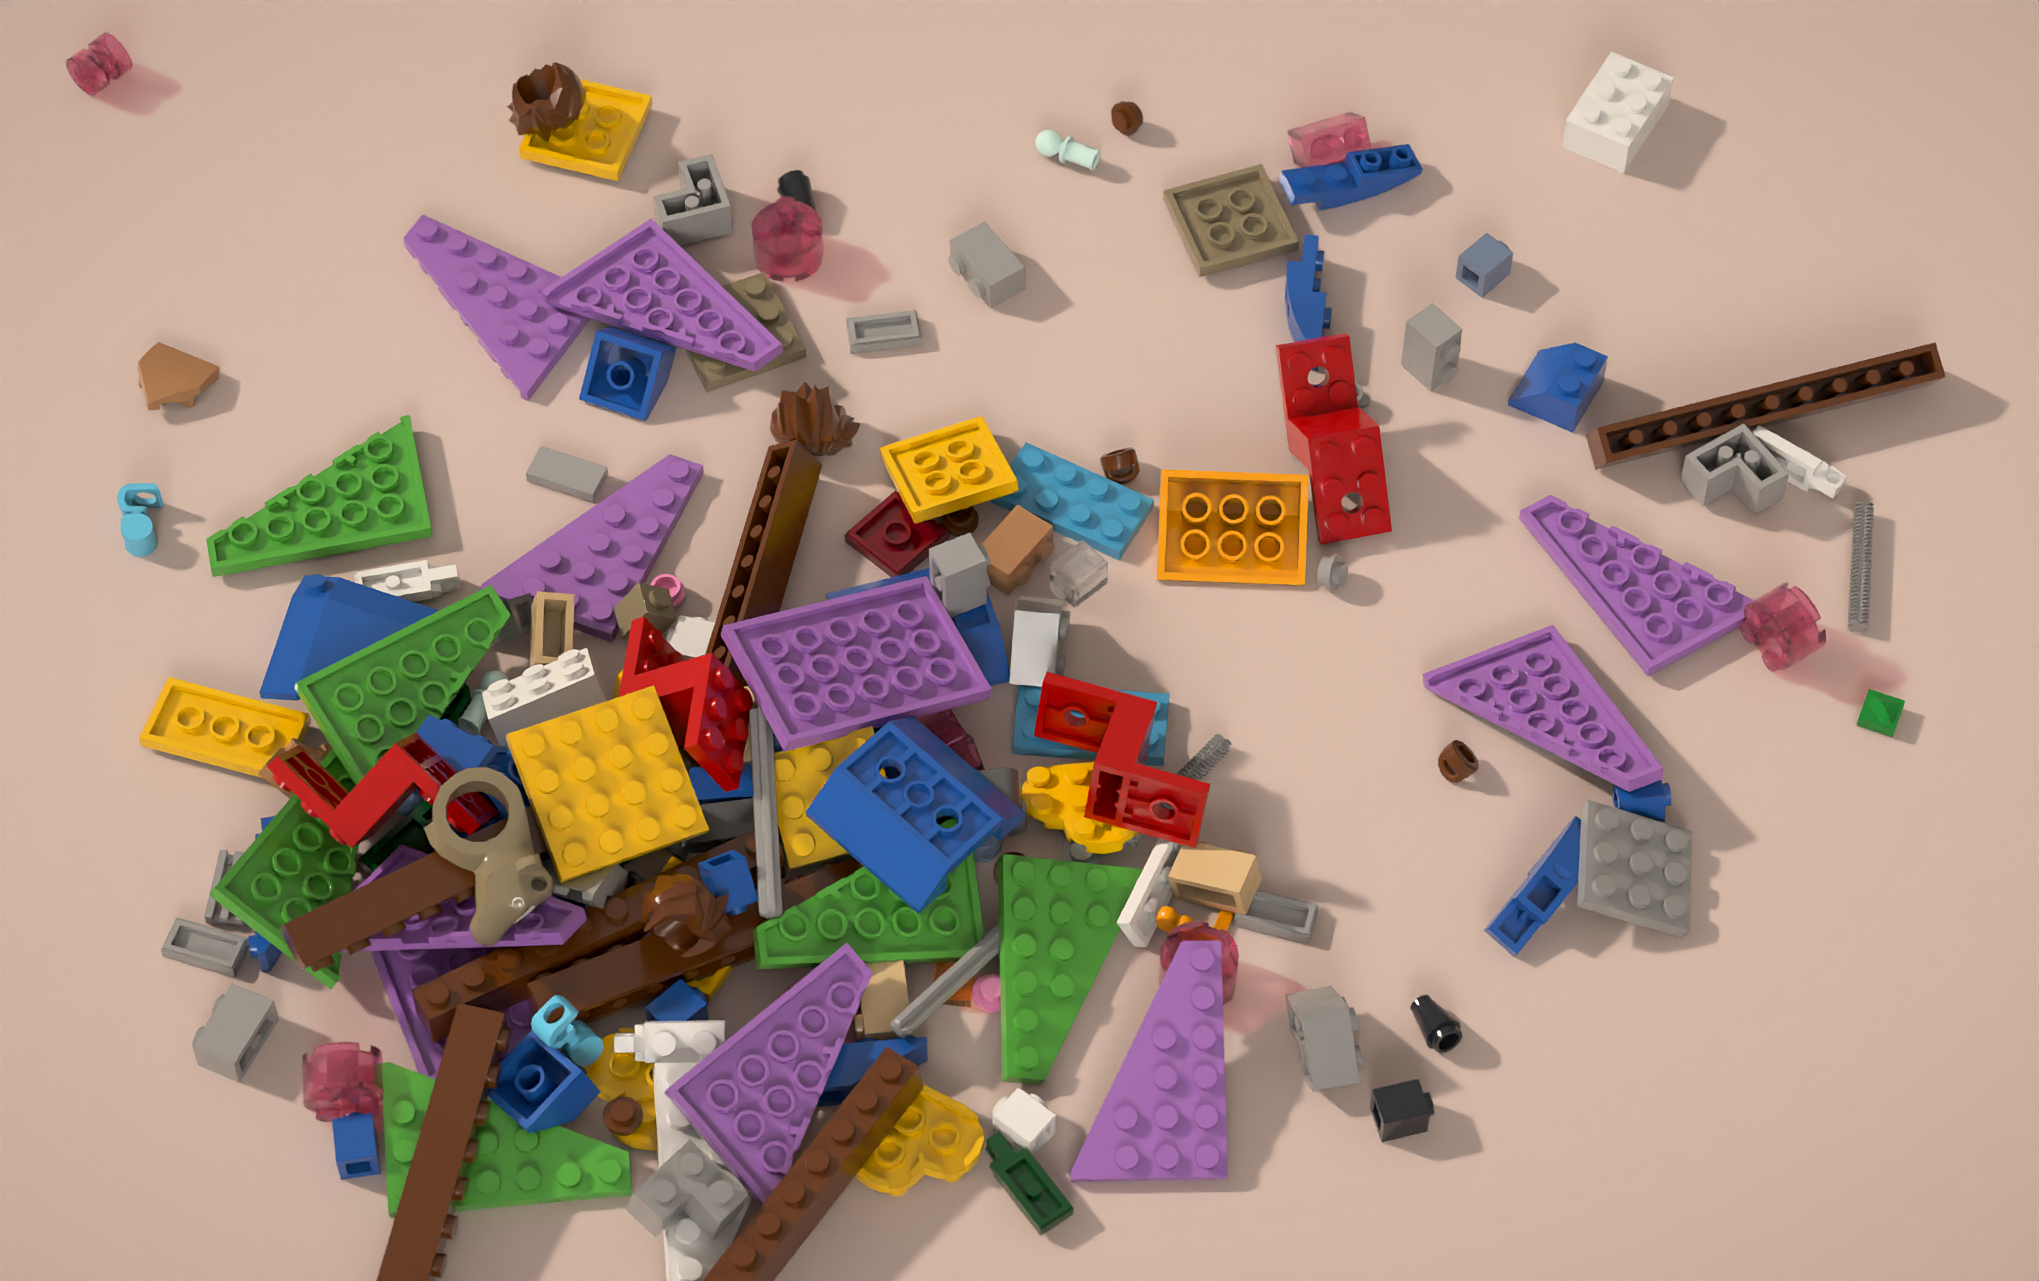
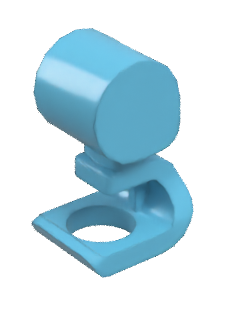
M154 483L126 484L119 490L117 495V501L123 516L120 526L121 534L125 539V547L131 555L137 557L147 556L157 546L156 533L153 523L149 518L147 508H161L164 506L160 490ZM145 492L153 494L155 497L147 499L141 498L136 494Z
M554 995L532 1018L531 1027L533 1032L549 1048H561L579 1066L592 1064L602 1053L603 1041L583 1021L574 1020L578 1015V1010L563 996ZM558 1007H564L565 1011L562 1018L555 1023L549 1024L548 1017L550 1013Z

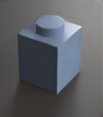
M1486 233L1458 256L1456 279L1482 298L1510 275L1513 252L1505 243L1497 241Z

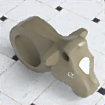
M487 767L466 768L446 781L440 787L433 803L432 822L424 827L430 844L440 856L459 867L474 872L476 877V912L470 923V931L473 939L484 946L495 945L509 928L524 920L538 905L550 899L553 894L554 881L542 866L539 854H534L527 812L521 792L515 783L503 773ZM484 792L494 796L503 804L508 815V821L505 828L495 838L485 842H471L460 838L450 828L446 819L449 806L459 796L466 793Z

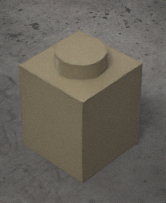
M640 582L614 607L621 637L624 639H629L631 622L634 619L645 616L662 634L677 619L669 589Z

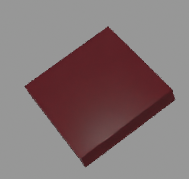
M896 490L845 533V542L890 577L910 573L929 556L930 548L940 545L949 539V531L933 519L915 524L900 494Z

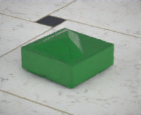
M1869 689L1857 721V726L1893 737L1905 700Z

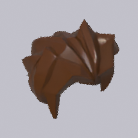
M553 62L552 66L545 64L542 69H534L529 76L528 74L524 75L516 83H513L512 103L507 106L513 114L508 121L515 125L518 135L535 133L548 143L552 131L560 128L566 129L575 120H578L580 110L586 100V91L582 87L578 76L570 68L557 62Z
M804 382L796 392L782 390L780 403L778 402L777 408L774 409L771 415L770 431L775 441L779 444L797 439L814 457L832 456L843 448L852 445L851 439L856 435L860 423L853 422L855 418L847 415L844 406L836 403L831 395L829 386L818 389L814 385L813 389H811Z
M689 874L659 875L655 887L645 891L643 895L641 922L646 923L644 932L653 929L655 935L666 938L664 940L672 949L684 952L681 955L682 958L703 953L717 942L723 943L725 935L734 929L725 913L729 895L715 898L705 883Z

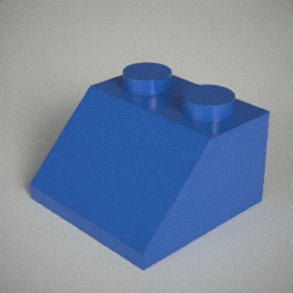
M614 327L596 330L579 399L644 421L647 420L668 382L676 347Z
M1576 342L1539 350L1509 398L1508 405L1573 433L1603 384L1608 356Z
M531 1030L499 1064L501 1065L499 1083L496 1089L490 1088L488 1097L530 1134L574 1121L601 1091L579 1067L558 1049L549 1048Z

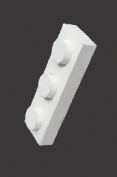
M1158 839L1120 914L1117 924L1134 947H1147L1157 927L1154 920L1161 906L1165 907L1168 905L1173 895L1168 874L1182 844Z

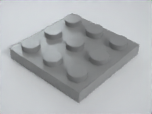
M1588 800L1581 807L1577 907L1682 938L1689 932L1692 831Z

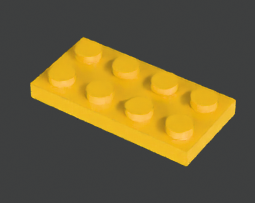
M168 677L139 740L143 747L262 778L258 775L259 772L280 748H286L292 738L298 739L300 742L303 741L311 719L310 715L305 712Z

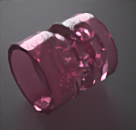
M104 32L88 44V50L81 49L67 59L66 67L77 86L86 94L94 96L110 84V79L116 80L132 68V61L123 45L113 35Z

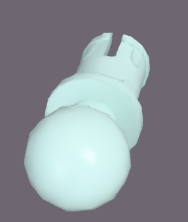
M1044 130L1036 138V148L1040 154L1049 157L1060 154L1059 161L1062 163L1069 161L1093 171L1100 160V149L1074 141L1072 136H1068L1065 141H1062L1060 134L1055 130Z
M493 670L487 672L482 677L481 689H475L472 692V701L458 719V725L463 731L471 735L479 734L488 718L482 692L486 691L492 683L498 680L507 679L509 681L505 673Z

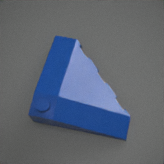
M320 574L305 575L292 595L260 689L261 699L300 700L301 698L295 690L296 682L439 610L340 577H325Z

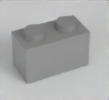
M986 222L950 240V256L948 261L955 274H961L964 277L973 295L976 298H982L989 308L1025 289L1024 265Z
M1432 303L1406 321L1401 366L1429 391H1432L1440 384L1449 383L1458 371L1457 366L1463 329Z
M971 533L929 549L930 583L950 617L987 603V587L990 586L987 566L990 565V559L985 547L982 544L977 545Z
M232 983L226 994L220 995L216 1000L212 1016L206 1026H201L193 1038L192 1047L198 1066L240 1083L279 1021L274 1000Z

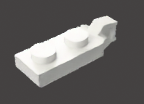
M1760 425L1753 431L1758 440L1788 471L1787 481L1806 492L1809 489L1820 491L1831 498H1834L1844 486L1847 476L1835 467L1829 466L1825 461Z
M424 560L360 571L354 574L355 583L412 602L433 599V597L441 596L442 593L461 589L456 564L438 567V564H428V561Z
M645 1021L644 1024H635V1033H616L614 1036V1052H635V1061H645V1063L700 1062L726 1041L725 1021Z

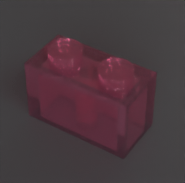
M1347 112L1287 130L1294 164L1301 167L1325 165L1345 159L1348 152L1372 149L1365 117L1353 112Z

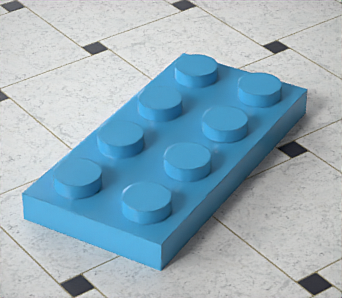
M1027 442L1010 465L1018 481L1019 491L991 500V503L1009 511H1012L1018 504L1052 525L1053 531L1117 560L1121 559L1154 508V499Z
M1019 685L1012 754L1095 760L1097 753L1034 736L1042 687ZM1116 690L1157 701L1148 754L1144 764L1164 766L1169 694ZM1070 710L1071 714L1076 717H1085L1079 711Z

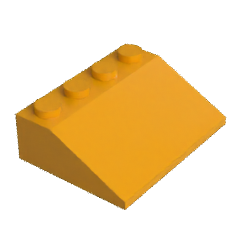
M1161 469L1157 580L1305 586L1309 475Z

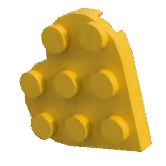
M1094 762L1061 764L1049 767L1036 766L1029 769L1021 793L1022 800L1026 804V816L1028 818L1032 816L1037 820L1043 821L1044 827L1047 829L1063 830L1069 842L1074 840L1076 843L1086 846V852L1108 854L1123 849V843L1132 839L1133 836L1137 837L1139 832L1084 818Z
M623 1027L619 1028L618 1033H635V1029ZM616 1033L609 1034L602 1039L603 1050L599 1058L592 1064L585 1066L586 1075L601 1091L598 1095L599 1098L609 1102L617 1097H630L635 1099L642 1107L643 1121L633 1134L618 1136L611 1132L612 1136L633 1149L654 1150L658 1152L653 1067L655 1063L635 1061V1052H614V1036Z
M923 1084V1090L855 1177L869 1189L889 1193L893 1196L905 1194L924 1175L944 1179L948 1182L960 1180L964 1173L969 1172L978 1163L984 1149L983 1128L978 1122L976 1113L964 1104Z

